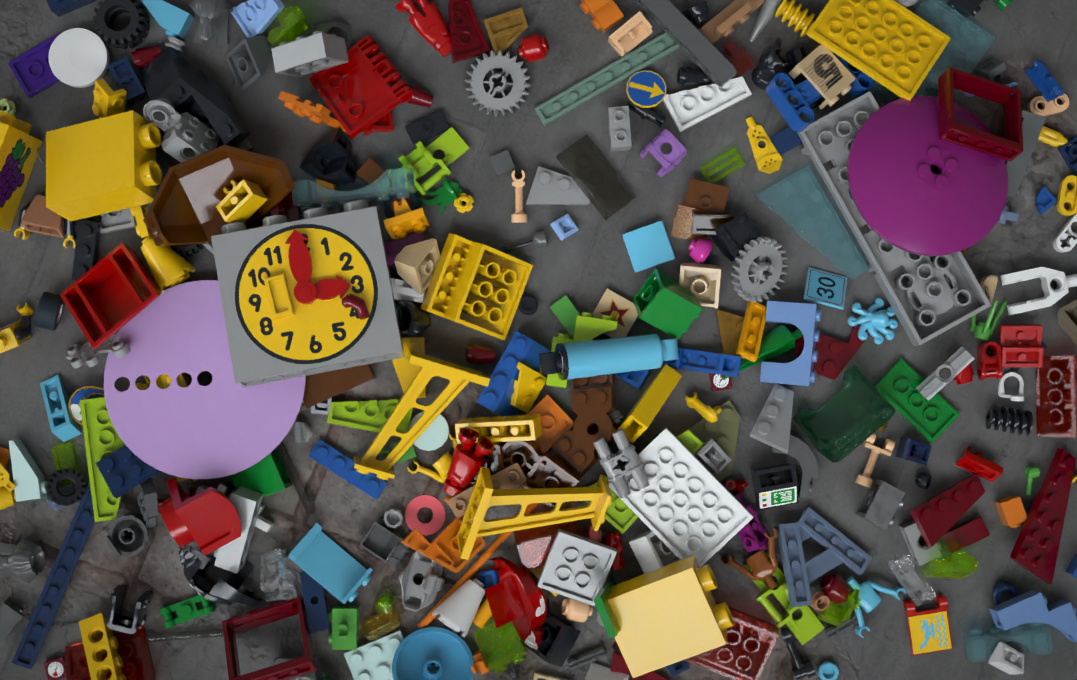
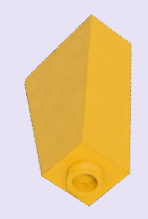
M666 364L655 376L617 430L623 429L628 440L634 443L648 428L682 375Z

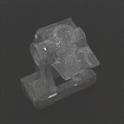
M279 548L261 555L260 589L264 593L267 592L266 601L297 598L296 573L283 561V552ZM269 571H273L275 574L269 576Z

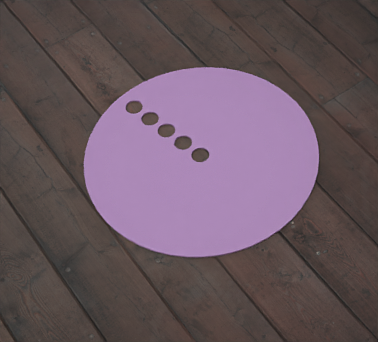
M217 280L187 282L166 289L164 293H161L158 298L120 328L115 336L113 343L120 339L125 341L131 349L130 352L121 358H116L113 352L108 353L104 371V396L107 411L116 432L125 445L145 463L157 470L181 478H221L243 471L269 455L286 437L298 416L304 398L306 376L244 388L235 383L219 281ZM203 371H208L212 374V382L207 386L200 385L197 380L198 375ZM181 373H189L191 375L192 382L188 387H180L177 384V377ZM161 374H167L171 378V384L166 389H161L156 384V380ZM145 375L149 377L151 383L148 389L139 390L136 387V380L139 376ZM120 377H126L130 381L129 388L124 392H120L115 388V382Z

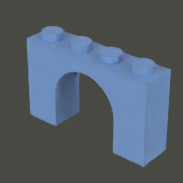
M767 301L765 321L792 324L798 327L804 336V349L796 360L789 363L762 361L760 382L812 387V383H815L816 370H813L814 362L818 360V350H815V345L820 339V330H817L818 321L821 322L822 309H819L817 304Z

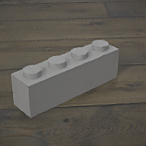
M242 486L230 494L229 499L234 504L240 518L241 537L215 550L214 557H216L214 566L236 574L243 568L264 494Z

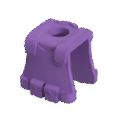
M666 128L659 133L660 135L654 137L640 152L642 160L651 153L662 165V168L657 173L661 178L666 173L672 171L687 154L685 147ZM664 143L670 144L672 147L671 153L663 154L660 146Z

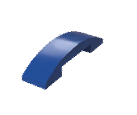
M678 347L679 359L663 361L662 366L667 364L674 368L739 377L742 357Z

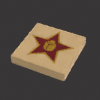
M608 288L593 312L594 318H602V315L614 316V321H618L616 330L604 333L611 338L626 337L638 316L634 303Z

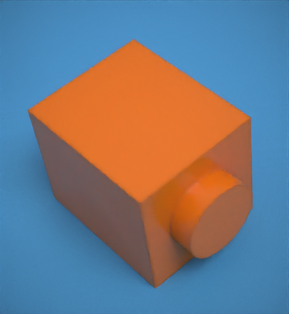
M1012 495L995 501L1002 525L1016 528L1023 525V521H1026L1027 515L1020 496Z

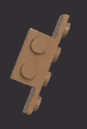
M735 0L701 27L699 31L713 45L723 36L728 37L733 33L736 25L739 23L742 25L749 20L750 14L759 8L765 0Z
M518 462L491 476L493 490L512 489L527 480ZM474 486L448 499L447 502L457 518L465 514Z

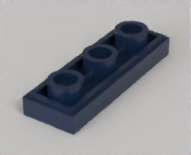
M305 571L299 572L309 633L330 630L324 587ZM314 598L319 599L317 604H313Z

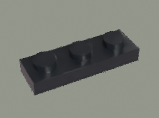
M79 220L71 280H78L96 265L101 230L100 222Z

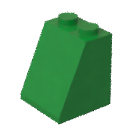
M658 268L654 269L633 297L640 319L677 339L688 331L689 325L700 316L702 310L698 298Z
M274 449L269 455L253 466L228 476L232 485L235 484L236 489L242 486L264 494L263 498L293 486L277 449Z

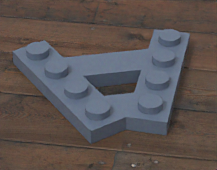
M810 507L803 511L796 523L779 524L776 526L779 530L778 540L790 608L813 605L809 583L841 563L846 564L855 573L860 575L872 560L871 556ZM812 537L827 550L805 562L802 542Z

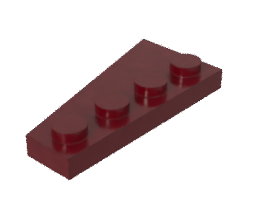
M977 474L966 477L909 510L927 547H933L985 493Z

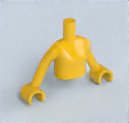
M449 433L450 439L453 440V447L455 450L457 445V438L452 437ZM446 452L432 464L438 473L420 466L416 460L413 461L417 468L412 470L407 465V469L410 473L421 472L440 483H444L452 456L449 452Z

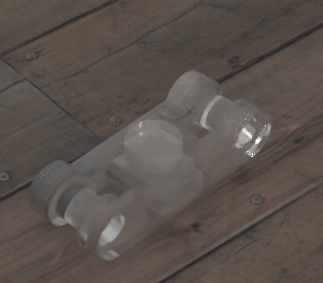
M908 553L900 556V559H894L888 563L889 568L916 606L924 604L926 600L931 601L936 598L934 589L929 587L913 564L912 558ZM904 566L907 571L903 572L901 567Z

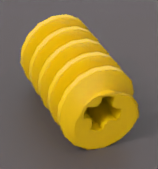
M783 0L776 10L775 17L783 15L781 22L784 23L789 20L788 27L790 28L795 24L794 32L802 30L800 36L804 37L815 22L813 21L815 14L812 13L807 16L808 8L800 11L801 3L794 6L795 0Z

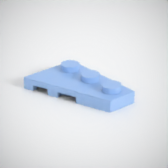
M249 0L233 7L234 11L231 14L247 37L262 35L285 6L281 0Z

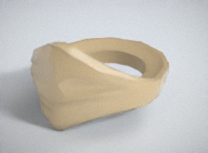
M986 275L980 278V286L984 293L986 286V297L990 304L993 301L998 277L995 275Z

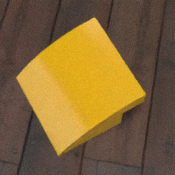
M449 233L420 309L505 341L533 265L485 244L472 242L456 234Z

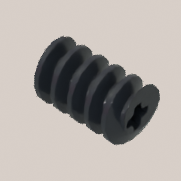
M994 404L986 415V429H990L993 424L994 430L997 431L1001 425L1002 432H1006L1009 427L1010 433H1014L1017 428L1019 435H1022L1025 430L1028 436L1033 426V415L1029 410H1015L1012 407H999Z

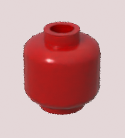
M535 33L522 38L521 46L518 47L522 59L526 58L528 62L532 63L545 58L550 48L546 37Z

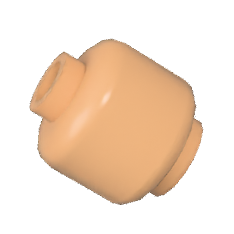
M567 597L562 602L561 612L568 621L585 622L588 616L592 615L593 606Z

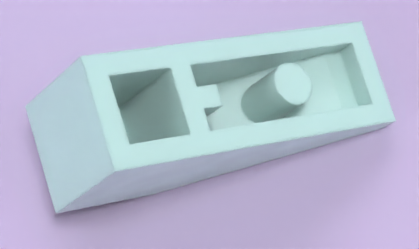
M21 440L9 441L13 481L16 486V502L47 497V481H45V476Z

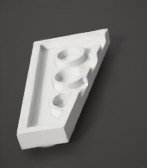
M738 77L730 79L722 87L711 84L691 90L679 91L670 95L667 94L663 102L679 132H682L751 96L752 93L744 78Z

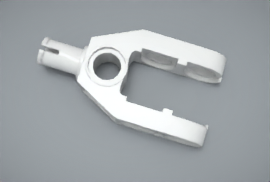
M1038 267L1000 276L1002 286L1035 278L1041 279L1044 297L1007 305L1009 315L1050 307L1069 292L1068 288L1077 286V274L1066 276L1062 271L1046 267ZM1051 280H1054L1057 283V288L1055 290H1053L1050 286Z

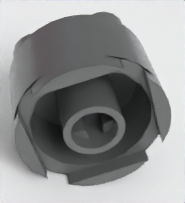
M127 514L118 517L110 524L107 543L110 549L118 555L134 556L150 547L155 538L154 528L146 526L141 514ZM130 532L133 533L132 538L128 536Z

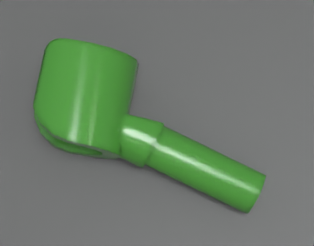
M1036 466L1027 467L1024 471L1027 478L1026 495H1031L1033 478L1040 476L1039 468Z

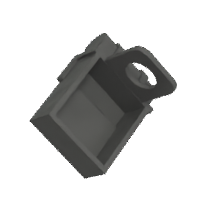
M149 478L138 485L137 501L143 521L148 528H152L156 525V519L159 518L158 504L170 497L157 500L156 489L152 479Z
M377 520L359 545L384 561L385 564L388 563L394 568H397L402 563V559L410 551V548L401 542L404 538L402 535L390 530Z

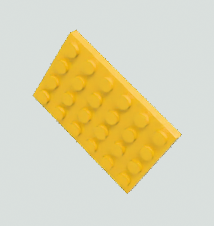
M829 0L806 34L899 97L909 101L951 39V37L895 0Z

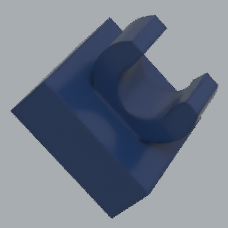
M686 659L667 666L672 677L690 669Z

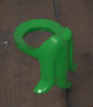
M445 177L442 179L444 183L442 187L436 191L428 190L430 195L436 196L434 199H418L419 202L429 206L441 204L439 210L442 214L444 208L457 200L463 192L459 188L458 183L447 181Z

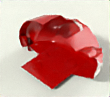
M501 556L491 558L490 561L495 562L493 570L498 571L499 583L485 589V594L496 628L512 621L523 642L531 648L538 649L544 633L541 627L547 613L546 597L542 589L537 587V581L531 575L524 572L512 561Z

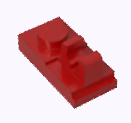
M971 446L965 448L962 457L956 461L957 466L977 474L990 482H993L1002 474L1004 467L997 465L993 461L981 458V451L975 454L971 453Z

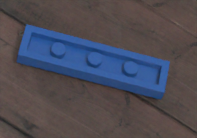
M322 439L318 440L309 454V457L376 500L388 484L387 481L376 477L377 475L369 472L367 475L357 472V468H354L353 459Z

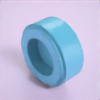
M823 661L819 664L817 673L822 680H836L839 675V669L833 662Z

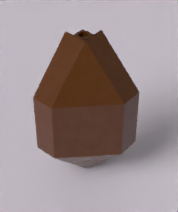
M222 145L170 167L143 219L151 232L155 245L207 244L212 242L211 236L222 234L221 227L230 223L224 221L216 206L227 196L223 188L233 189L231 180L240 183L245 179L259 185L268 200L244 223H246L247 227L261 221L296 187L285 161Z

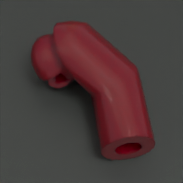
M347 294L342 299V305L345 308L352 307L357 310L360 320L370 317L365 301L362 298L353 294Z

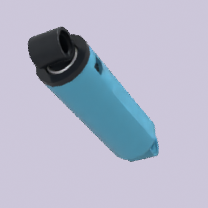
M657 334L556 344L555 352L539 353L540 374L557 373L560 380L656 369L662 366L663 361L679 359L677 338L660 340Z

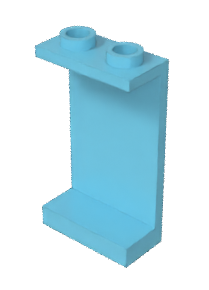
M316 523L291 551L288 558L343 604L348 600L352 602L359 594L356 591L359 586L363 585L365 587L372 578L369 574L373 569L369 568L367 570L326 536L322 532L323 527Z

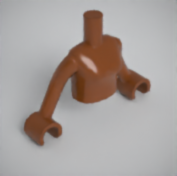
M772 527L774 531L773 537L770 536L768 531H765V536L768 538L769 557L765 550H761L746 559L752 572L736 562L733 554L728 553L729 563L721 557L722 565H731L752 580H765L770 590L775 588L777 584L772 574L778 568V562L775 554L774 539L779 536V530L776 527Z

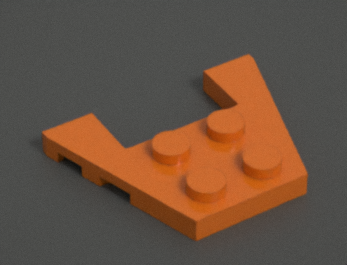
M281 91L278 99L283 101V106L292 110L294 114L302 118L306 116L316 124L320 125V123H323L333 129L340 127L348 135L340 122L329 116L331 111L318 103L315 105L309 100L304 101L299 99L298 96Z
M448 495L444 499V501L448 504L447 501L448 499L452 498V496ZM464 515L456 517L431 543L416 528L401 541L404 545L454 573H458L486 545L483 537H476L469 559L460 558L457 534Z

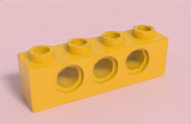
M540 414L462 418L455 423L457 444H463L458 438V433L462 428L475 430L479 433L478 439L484 436L490 439L491 442L531 441L538 439L542 435Z
M99 613L79 621L91 680H106V676L110 672H112V675L107 680H126L125 675L121 671L123 662L116 649L119 647L118 641L113 636L112 629L107 627V616ZM103 634L102 639L97 642L98 637ZM107 653V657L101 660L102 656Z

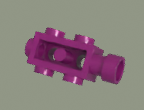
M740 492L733 494L754 517L737 533L748 553L754 550L759 552L768 547L766 544L768 538L765 536V531L768 530L759 521L757 510L752 508L751 504L745 506L744 498Z

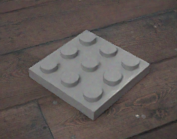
M559 529L537 581V587L595 606L593 599L604 585L617 549Z

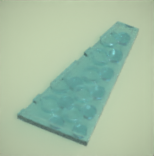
M809 165L755 196L766 204L773 213H776L807 243H810L821 255L825 256L849 280L869 270Z

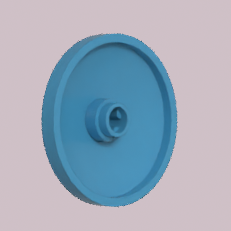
M439 627L423 628L408 635L398 646L392 662L393 680H473L474 674L470 666L474 664V660L468 645L454 632Z

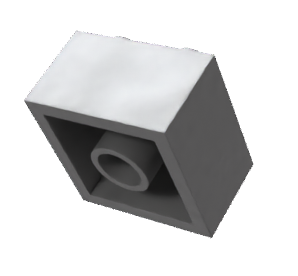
M873 479L872 486L864 496L856 515L881 528L887 529L895 521L896 516L894 514L897 508L900 509L905 501V492L882 480Z

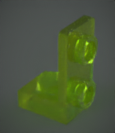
M855 588L842 606L830 601L829 606L825 610L818 611V619L841 627L845 621H849L852 611L857 610L860 605L861 599L858 598L859 590Z

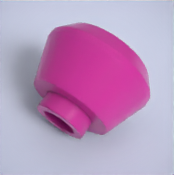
M704 238L693 239L688 250H690L689 255L695 263L702 264L708 257L714 246L712 240Z

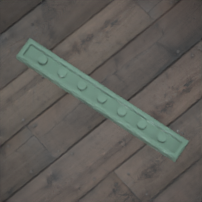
M663 33L540 104L534 110L545 127L680 47L666 33Z

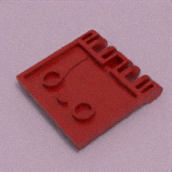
M371 35L365 36L347 50L349 62L318 71L308 78L351 139L400 103L407 102L414 95L406 81L398 82L401 77L400 73L396 72V68L386 57L385 53H378L380 47Z

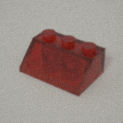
M570 521L514 531L523 571L544 566L559 529L578 535L575 522Z

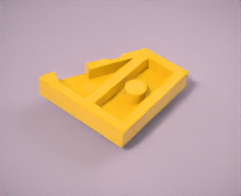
M518 362L517 368L520 371L518 379L514 380V392L510 404L528 413L547 378Z

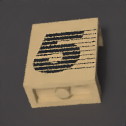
M822 44L789 72L793 79L802 73L826 99L819 106L821 110L827 104L831 107L840 99L838 97L840 93L844 96L852 89L850 84L856 79L837 57Z

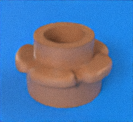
M817 591L811 596L813 605L810 606L814 610L823 611L829 606V598L824 595L823 591Z

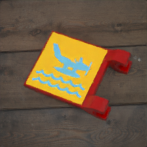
M944 594L935 595L937 608L916 611L915 603L911 599L903 600L913 656L953 649L947 612L948 600L946 596L944 597Z

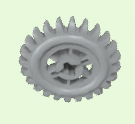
M501 49L497 56L491 50L490 57L483 53L484 60L476 57L478 65L470 64L474 71H467L471 78L465 80L466 83L471 84V86L466 88V91L473 92L468 98H476L473 105L475 106L480 103L479 111L487 108V115L494 110L495 117H497L499 111L505 116L507 109L510 113H513V106L520 109L518 102H526L522 96L529 95L525 88L531 87V84L525 82L531 76L524 75L528 68L521 69L523 61L516 63L517 55L510 59L509 51L503 56ZM493 69H503L501 73H494ZM491 71L493 75L489 81H484L486 74ZM508 74L511 75L513 83L507 82L506 77ZM502 77L501 82L503 86H497L496 88H494L495 84L493 80H499V78ZM483 83L489 84L490 90L488 93H486ZM507 85L513 86L511 92L505 96L503 91ZM501 92L503 95L502 98H494L496 93Z
M769 237L752 239L750 245L746 243L744 250L739 251L740 256H736L735 260L737 262L732 266L735 268L731 273V276H734L732 283L735 284L734 290L738 291V296L743 297L744 300L753 303L756 301L762 302V298L768 300L767 293L775 295L772 288L780 289L777 281L785 282L780 275L787 274L782 268L789 265L782 261L788 259V257L782 255L786 250L781 248L782 244L778 243L777 240L770 239Z

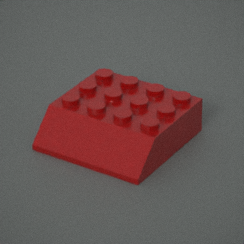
M122 242L64 290L60 296L92 348L96 349L158 298L162 291L138 255Z

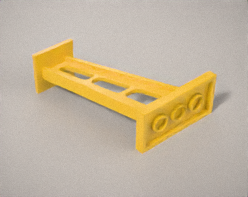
M409 350L407 355L408 363L420 366L421 368L362 458L354 456V468H357V472L368 475L369 472L377 474L376 477L383 480L394 479L395 472L392 466L469 381L488 387L490 382L488 375ZM439 376L449 379V384L432 404L424 406L416 403V399L432 377ZM418 408L424 410L423 415L408 432L401 433L396 431L397 426L409 409ZM394 435L402 438L384 460L376 459V456L391 436Z
M481 467L457 534L460 558L469 559L476 537L588 518L591 519L594 531H598L600 525L605 521L606 509L610 507L613 499L605 476L600 474L596 487L493 490L489 468ZM590 500L587 506L560 509L563 502ZM556 503L555 508L551 511L524 514L529 504ZM521 505L519 513L515 516L490 520L484 519L487 509L491 506Z

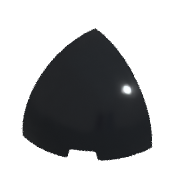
M338 127L326 134L311 148L299 168L307 174L329 183L351 184L356 179L357 161L352 160L350 149L353 146L349 138Z

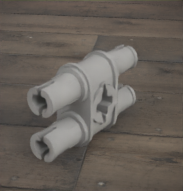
M623 429L612 433L619 448V451L615 454L611 453L604 437L593 442L601 458L599 463L603 466L608 476L607 480L613 483L620 499L631 494L624 479V476L628 473L632 475L639 490L650 485L642 469L644 464L640 461L635 451V446L630 444ZM619 459L622 462L626 461L624 468L621 465L617 466Z

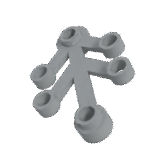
M117 331L96 349H93L89 342L83 345H71L67 348L65 357L70 360L73 368H79L85 362L88 367H93L100 361L96 355L98 353L113 352L116 358H121L127 355L131 349L121 339L115 341L112 345H108L114 341L118 333Z

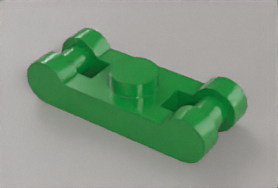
M196 595L159 609L160 615H163L165 620V629L215 611L214 605H211L210 601L201 595ZM197 602H202V609H199ZM174 610H176L178 615L175 619H173L171 614Z

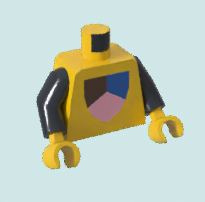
M25 302L23 308L20 305L16 308L22 315L21 320L0 328V353L15 348L31 338L30 315H32L33 309L27 302Z

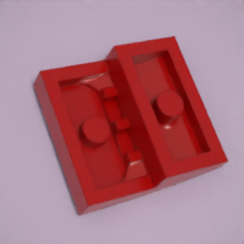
M999 324V346L1001 347L1002 367H1042L1044 347L1041 346L1043 327L1041 324Z

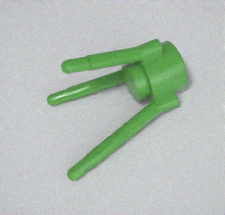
M1005 299L991 325L990 323L998 300H994L986 323L979 322L976 325V314L971 317L970 331L973 332L972 337L989 341L1008 300Z

